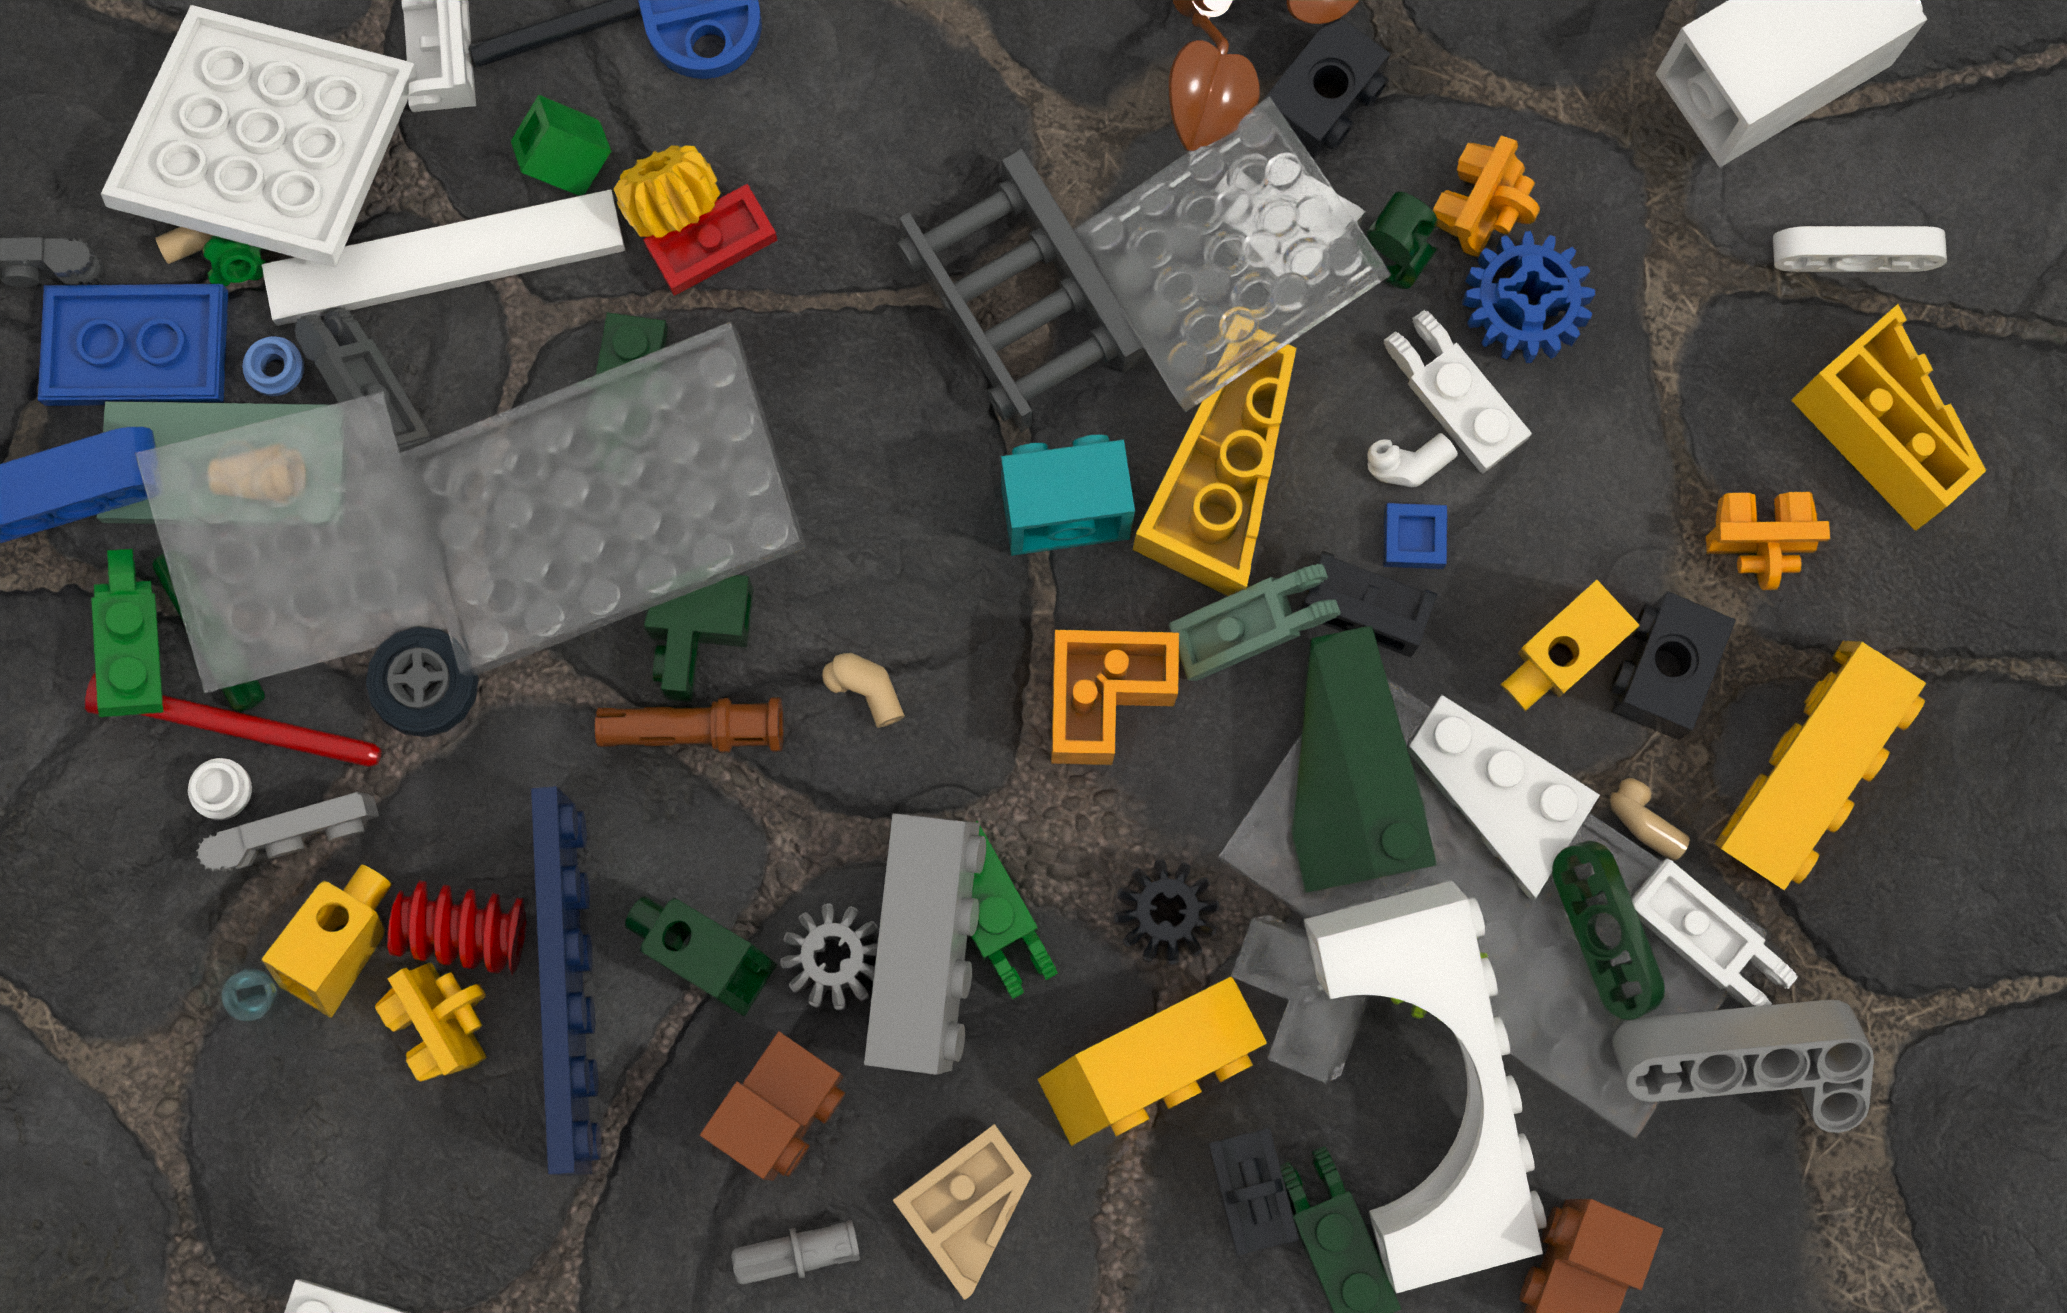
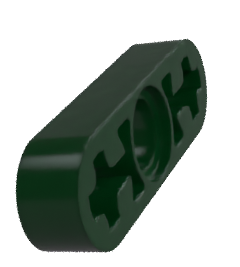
M1583 841L1564 848L1554 859L1552 876L1601 1001L1612 1015L1620 1019L1633 1020L1655 1010L1661 1004L1664 998L1665 984L1616 860L1607 847L1595 841ZM1590 862L1595 874L1588 878L1579 879L1575 868ZM1605 893L1607 900L1588 907L1586 899ZM1600 913H1607L1618 921L1621 928V939L1617 946H1609L1598 937L1595 923ZM1627 952L1629 953L1631 960L1612 967L1611 959ZM1638 981L1642 993L1637 996L1629 995L1626 997L1622 985L1627 982Z

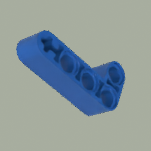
M146 427L119 428L0 464V543L144 501L161 494L164 491V484L153 431Z

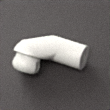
M1442 433L1437 434L1416 452L1399 449L1398 446L1392 445L1391 440L1383 439L1373 443L1367 453L1368 469L1376 479L1381 482L1411 488L1423 484L1458 456L1452 442Z

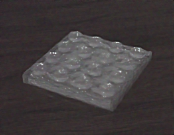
M1270 96L1247 111L1240 122L1220 140L1208 146L1200 147L1195 151L1187 152L1074 229L1077 237L1122 306L1121 311L1185 412L1391 276L1374 247Z
M383 392L135 453L204 693L377 648L395 633L415 627L448 629Z

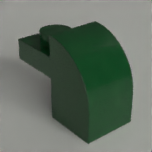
M713 572L689 574L667 585L655 597L647 612L644 628L650 638L667 640L666 646L657 645L653 663V681L662 682L661 690L668 700L692 702L699 643L747 648L754 591L749 576Z

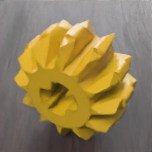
M672 145L665 151H654L651 156L637 160L633 168L623 171L620 175V180L614 187V192L618 199L617 204L624 218L627 219L629 225L636 230L640 237L654 235L655 237L662 238L671 231L677 230L681 232L683 227L690 223H698L701 215L711 212L715 206L714 202L721 194L716 184L717 178L710 164L706 162L695 146L687 145L683 147Z

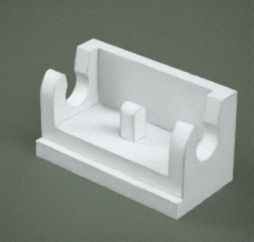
M402 0L407 61L415 63L417 80L409 83L408 101L411 111L420 112L476 106L473 58L469 45H471L468 0Z

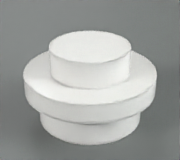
M215 758L202 763L193 772L188 784V796L192 806L203 816L214 820H226L238 815L247 806L252 793V783L247 771L238 763L225 758Z

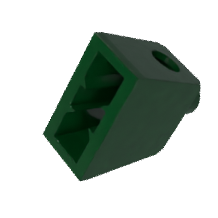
M643 896L633 905L625 921L626 929L644 939L640 952L744 1017L778 965L750 942L675 897L664 908L648 897Z

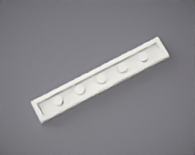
M610 189L345 246L336 268L294 257L262 264L272 320L277 326L297 322L300 316L316 314L317 317L326 316V312L334 308L345 307L346 310H355L626 250L614 195Z

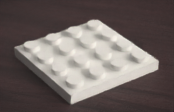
M191 5L101 192L105 206L336 268L407 103L409 83L417 80L415 63Z

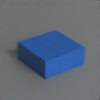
M1387 503L1384 508L1383 567L1444 569L1447 564V505Z

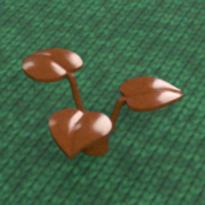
M1173 0L1176 9L1182 15L1193 18L1192 24L1195 27H1201L1216 44L1215 47L1203 40L1188 42L1178 52L1170 70L1169 102L1171 116L1177 135L1187 151H1198L1237 132L1248 123L1258 105L1260 84L1253 64L1242 55L1227 54L1229 48L1228 40L1209 20L1210 17L1220 16L1225 13L1230 7L1232 0ZM1359 0L1286 1L1289 13L1296 20L1309 24H1323L1339 19L1349 12Z

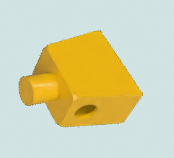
M1596 580L1520 649L1518 655L1525 663L1502 682L1501 686L1524 711L1528 710L1549 690L1560 698L1640 625L1605 587ZM1557 644L1566 646L1573 657L1564 667L1556 665L1549 657V651Z
M362 864L343 891L327 881L321 882L261 959L278 986L332 1018L384 936L385 929L375 909L391 888V882L375 870ZM346 925L343 929L333 932L337 927Z

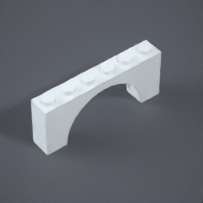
M1448 881L1304 919L1316 977L1330 999L1353 995H1378L1414 1004L1440 1019L1452 1030L1461 1048L1467 1075L1466 1107L1461 1127L1449 1152L1430 1176L1415 1189L1385 1206L1369 1211L1379 1258L1395 1292L1400 1293L1543 1254L1538 1230L1546 1228V1217L1538 1193L1536 1191L1530 1192L1526 1172L1534 1170V1159L1525 1134H1518L1514 1114L1522 1112V1102L1513 1076L1505 1075L1502 1056L1510 1054V1045L1501 1018L1499 1016L1493 1018L1489 997L1497 995L1498 988L1489 959L1487 957L1481 958L1477 937L1485 935V925L1477 900L1474 897L1468 899L1453 881Z

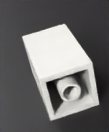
M1728 0L1681 28L1655 74L1720 168L1892 66L1927 21V18L1923 13L1920 0Z

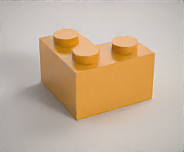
M1055 630L1051 764L1112 765L1115 756L1116 705L1174 706L1178 696L1179 633Z

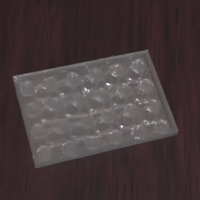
M731 322L400 453L459 673L465 676H476L807 548L738 329Z

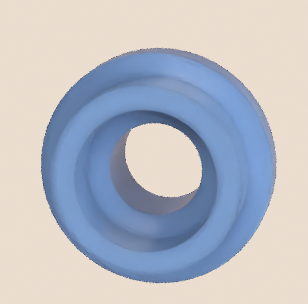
M276 336L266 337L256 341L247 350L243 359V374L249 385L260 394L280 396L293 390L301 381L304 374V359L301 352L291 341ZM283 360L284 369L279 375L273 377L266 375V367L271 361Z

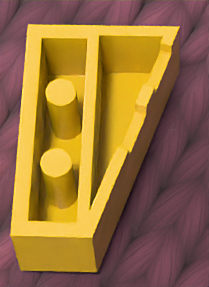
M1897 304L1814 377L1791 401L1902 518L1917 531L1950 505L1985 473L1986 469L1951 403L1944 406L1928 376L1933 369L1925 353L1917 355L1902 326L1907 319L1899 304Z
M1231 976L1072 1056L1037 1080L1071 1146L1109 1126H1111L1115 1136H1118L1149 1120L1150 1118L1145 1107L1161 1099L1164 1100L1167 1108L1170 1109L1201 1093L1202 1091L1197 1080L1212 1072H1215L1219 1082H1222L1251 1067L1253 1064L1248 1054L1267 1044Z

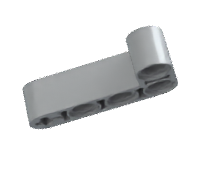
M1818 1000L1640 1017L1629 1020L1621 1025L1613 1036V1050L1627 1089L1634 1098L1641 1101L1659 1102L1799 1088L1816 1125L1822 1130L1833 1133L1849 1131L1860 1125L1866 1118L1869 1110L1874 1064L1873 1050L1854 1011L1847 1003L1840 1000Z

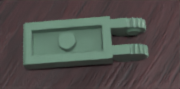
M1316 564L1304 567L1281 578H1267L1246 588V590L1243 589L1170 622L1168 625L1171 632L1179 633V657L1187 680L1198 681L1301 636L1299 631L1316 627L1340 615L1341 612L1335 599L1317 601L1309 605V607L1293 613L1287 598L1288 595L1314 588L1320 585L1321 582H1324V580H1327L1328 576L1324 565Z

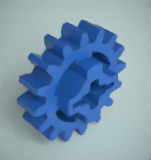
M1525 231L1519 246H1515L1512 240L1505 235L1500 238L1496 246L1497 254L1485 248L1477 260L1481 268L1471 267L1465 282L1474 288L1466 291L1462 299V305L1477 308L1471 314L1467 324L1469 328L1485 327L1487 332L1481 342L1484 347L1493 344L1496 340L1503 343L1501 358L1508 359L1516 348L1523 351L1526 363H1532L1537 356L1539 348H1542L1544 353L1552 359L1561 350L1560 340L1572 346L1580 336L1577 327H1585L1591 319L1592 312L1583 306L1591 303L1595 296V289L1581 287L1580 285L1590 273V269L1588 266L1572 267L1570 262L1576 253L1573 247L1561 254L1554 251L1555 236L1549 235L1543 245L1540 246L1534 244L1531 231ZM1514 265L1511 278H1499L1497 283H1492L1496 274L1504 268ZM1522 289L1528 290L1529 298L1538 301L1537 304H1529L1527 295L1519 294ZM1559 311H1565L1561 321L1553 327L1543 330L1546 316H1557Z

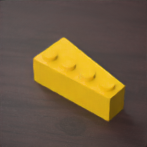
M1243 322L1241 323L1136 532L1133 545L1134 551L1224 595L1230 596L1243 589L1246 590L1297 348Z
M1842 641L1832 659L1842 664L1837 674L1830 672L1822 681L1816 682L1804 701L1806 706L1803 712L1809 715L1803 726L1795 723L1783 734L1769 760L1774 769L1768 777L1761 773L1754 780L1714 843L1783 890L1787 888L1791 880L1800 884L1807 877L1818 860L1819 853L1814 851L1813 848L1826 829L1835 833L1842 826L1853 809L1854 802L1849 800L1848 797L1861 778L1869 782L1876 776L1889 756L1890 751L1883 746L1896 727L1902 730L1907 729L1925 703V700L1918 695L1926 685V682L1864 642Z

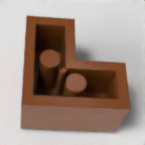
M778 1031L743 1084L736 1081L700 1136L763 1180L774 1181L778 1173L789 1177L810 1147L809 1144L801 1139L814 1120L817 1119L825 1124L844 1098L846 1093L838 1088L844 1076Z
M1565 1199L1562 1209L1557 1206L1553 1207L1546 1221L1547 1226L1543 1229L1541 1241L1549 1245L1541 1267L1532 1266L1524 1280L1519 1298L1520 1302L1527 1304L1524 1313H1619L1627 1289L1642 1290L1663 1228L1593 1199Z

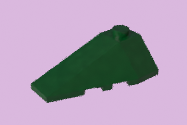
M1372 625L1311 638L1303 706L1304 721L1301 751L1298 756L1297 766L1298 781L1295 811H1293L1291 835L1304 893L1436 866V858L1422 798Z

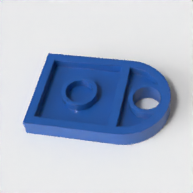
M638 0L646 34L653 52L665 66L686 77L709 79L726 75L744 64L752 55L759 42L762 18L758 0ZM704 35H717L725 41L723 51L712 58L700 57L693 51L695 42Z

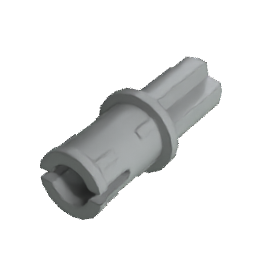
M852 1220L830 1225V1227L796 1233V1229L792 1228L789 1229L790 1236L738 1247L732 1251L731 1255L735 1278L740 1284L752 1283L798 1272L800 1279L805 1277V1271L837 1263L841 1264L860 1260Z

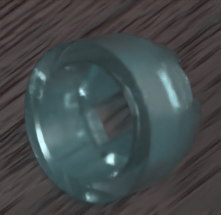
M244 969L237 972L227 980L222 990V1002L226 1011L232 1017L242 1021L259 1019L272 1008L276 999V987L273 980L265 972L258 969ZM263 985L266 991L264 995H255L239 1001L236 990Z

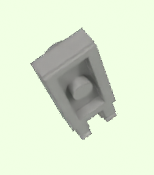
M355 792L217 832L216 836L210 834L208 838H203L204 841L202 843H198L200 847L196 850L198 851L197 858L200 859L201 865H205V869L211 868L212 871H217V869L220 871H234V868L241 869L251 866L260 850L266 849L267 857L270 859L305 849L303 838L326 832L328 841H335L363 833L365 830L362 821L379 817L375 798L367 793Z

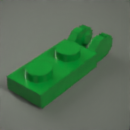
M980 826L979 836H984L986 839V856L981 873H974L972 898L978 899L979 919L976 932L971 938L983 959L988 958L1009 996L1011 999H1014L1024 993L1022 980L1015 968L1010 966L1001 950L1022 939L1038 974H1041L1045 980H1048L1058 974L1035 932L1038 930L1036 923Z

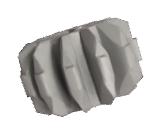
M824 904L821 911L824 921L823 925L817 927L812 917L804 912L799 916V921L809 932L806 938L792 932L785 934L784 942L793 948L801 950V954L787 955L781 958L780 962L784 970L804 968V971L794 977L789 983V987L794 993L804 990L812 982H815L809 995V1004L818 1008L822 1004L827 990H832V1002L834 1008L839 1011L844 1010L846 1007L843 989L851 987L856 998L862 1002L869 998L866 988L858 980L863 975L874 981L875 966L866 964V960L876 959L878 944L866 946L862 944L876 934L878 927L874 921H870L854 932L853 928L859 914L857 908L848 907L841 924L836 923L832 904ZM839 942L838 945L842 951L849 947L851 951L850 958L840 962L839 972L828 973L829 968L825 963L818 966L817 958L827 953V943Z

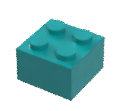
M1088 435L1075 439L1072 442L1073 447L1049 450L1048 445L1045 443H1030L1013 448L1012 455L1001 456V490L1011 556L1130 539L1135 508L1124 440L1109 441L1107 435Z

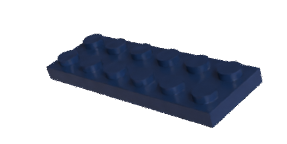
M557 786L531 788L548 1175L592 1174L591 1161L601 1159L602 1146L600 1125L598 1122H590L588 1097L598 1096L599 1083L596 1059H588L586 1056L585 1034H594L596 1025L593 997L585 996L583 992V972L592 971L593 964L590 935L582 934L580 928V910L589 909L590 904L588 876L586 872H579L577 864V848H586L587 844L586 820L584 811H577L575 803Z

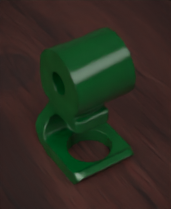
M1395 192L1355 252L1356 261L1389 284L1400 289H1409L1437 251V248L1426 242L1437 225L1435 213L1424 202L1411 194ZM1372 245L1376 250L1397 264L1384 265L1377 261L1372 252Z

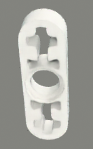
M1801 226L1784 229L1773 235L1774 267L1782 271L1920 272L1939 268L1947 262L1945 231L1937 227Z

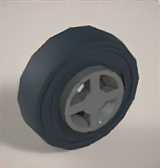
M415 627L395 633L379 646L369 662L366 687L370 704L383 722L405 735L429 737L447 732L465 719L476 701L479 677L474 658L457 638L441 629ZM437 682V684L432 685V687L427 691V695L425 696V689H427L431 683Z

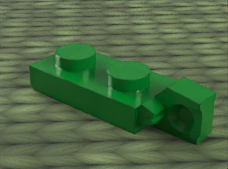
M133 549L107 550L109 583L94 584V597L91 598L99 717L162 713L164 710L157 604L155 593H152L151 581L136 582Z

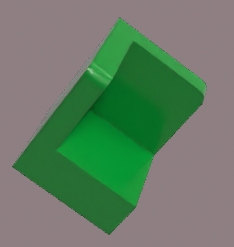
M541 95L537 96L511 140L521 173L579 196L586 193L611 153V148L599 120Z

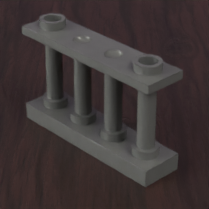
M1020 149L1002 160V183L998 184L999 191L924 234L919 229L910 212L900 217L901 240L896 242V246L906 266L913 274L919 270L922 271L993 387L987 390V394L998 415L1003 421L1013 418L1022 433L1032 427V409L1027 401L1100 359H1103L1105 362L1114 359L1120 371L1124 374L1143 363L1146 345L1023 149ZM1009 212L1014 216L1022 213L1033 230L1028 233L1029 240L953 283L936 254ZM1039 261H1042L1045 265L1052 261L1063 278L1058 283L1060 289L983 332L966 303ZM1071 309L1074 313L1083 310L1094 327L1093 330L1089 331L1090 338L1014 381L996 352Z

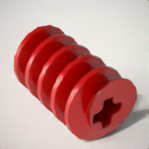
M419 880L410 897L404 896V892L400 890L395 898L388 927L387 947L389 954L401 957L410 947L414 959L425 961L435 950L438 963L443 965L453 963L459 954L462 966L472 970L480 964L484 957V963L488 972L498 974L504 969L506 963L509 962V969L513 975L518 968L526 936L527 919L524 899L517 897L509 913H502L499 894L492 893L485 908L479 909L477 908L475 890L468 889L461 903L456 905L453 904L451 886L443 885L435 901L428 899L427 882Z

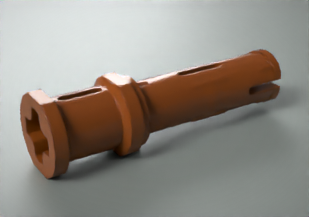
M771 697L768 703L732 704L729 698H719L718 701L712 702L711 707H645L632 709L599 707L596 711L595 739L598 747L712 744L713 749L719 750L720 753H729L732 747L769 746L772 752H781L783 748L784 717L781 697Z

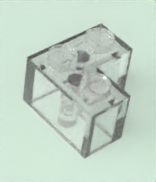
M1269 915L1252 918L1231 977L1289 1000L1267 1059L1324 1083L1340 1077L1370 995H1353L1330 999L1317 980L1306 930Z

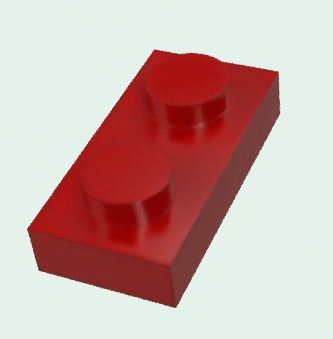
M748 184L717 199L711 212L701 215L698 223L688 224L683 227L681 232L675 230L662 238L652 235L643 239L648 252L674 296L778 241L774 228Z

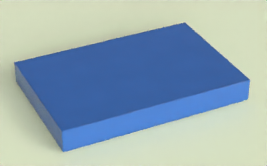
M223 284L44 285L38 401L44 406L105 405V402L224 403L228 289Z

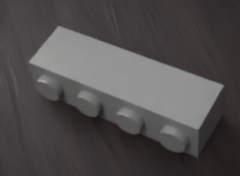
M892 814L864 1065L938 1075L952 1071L953 1061L959 1062L962 1057L965 1044L964 1024L958 1023L960 998H967L972 981V964L970 961H965L967 936L975 934L979 919L978 899L972 898L974 873H981L986 856V839L984 836H979L980 823Z

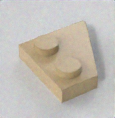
M995 1124L893 1199L964 1300L973 1294L1032 1176Z

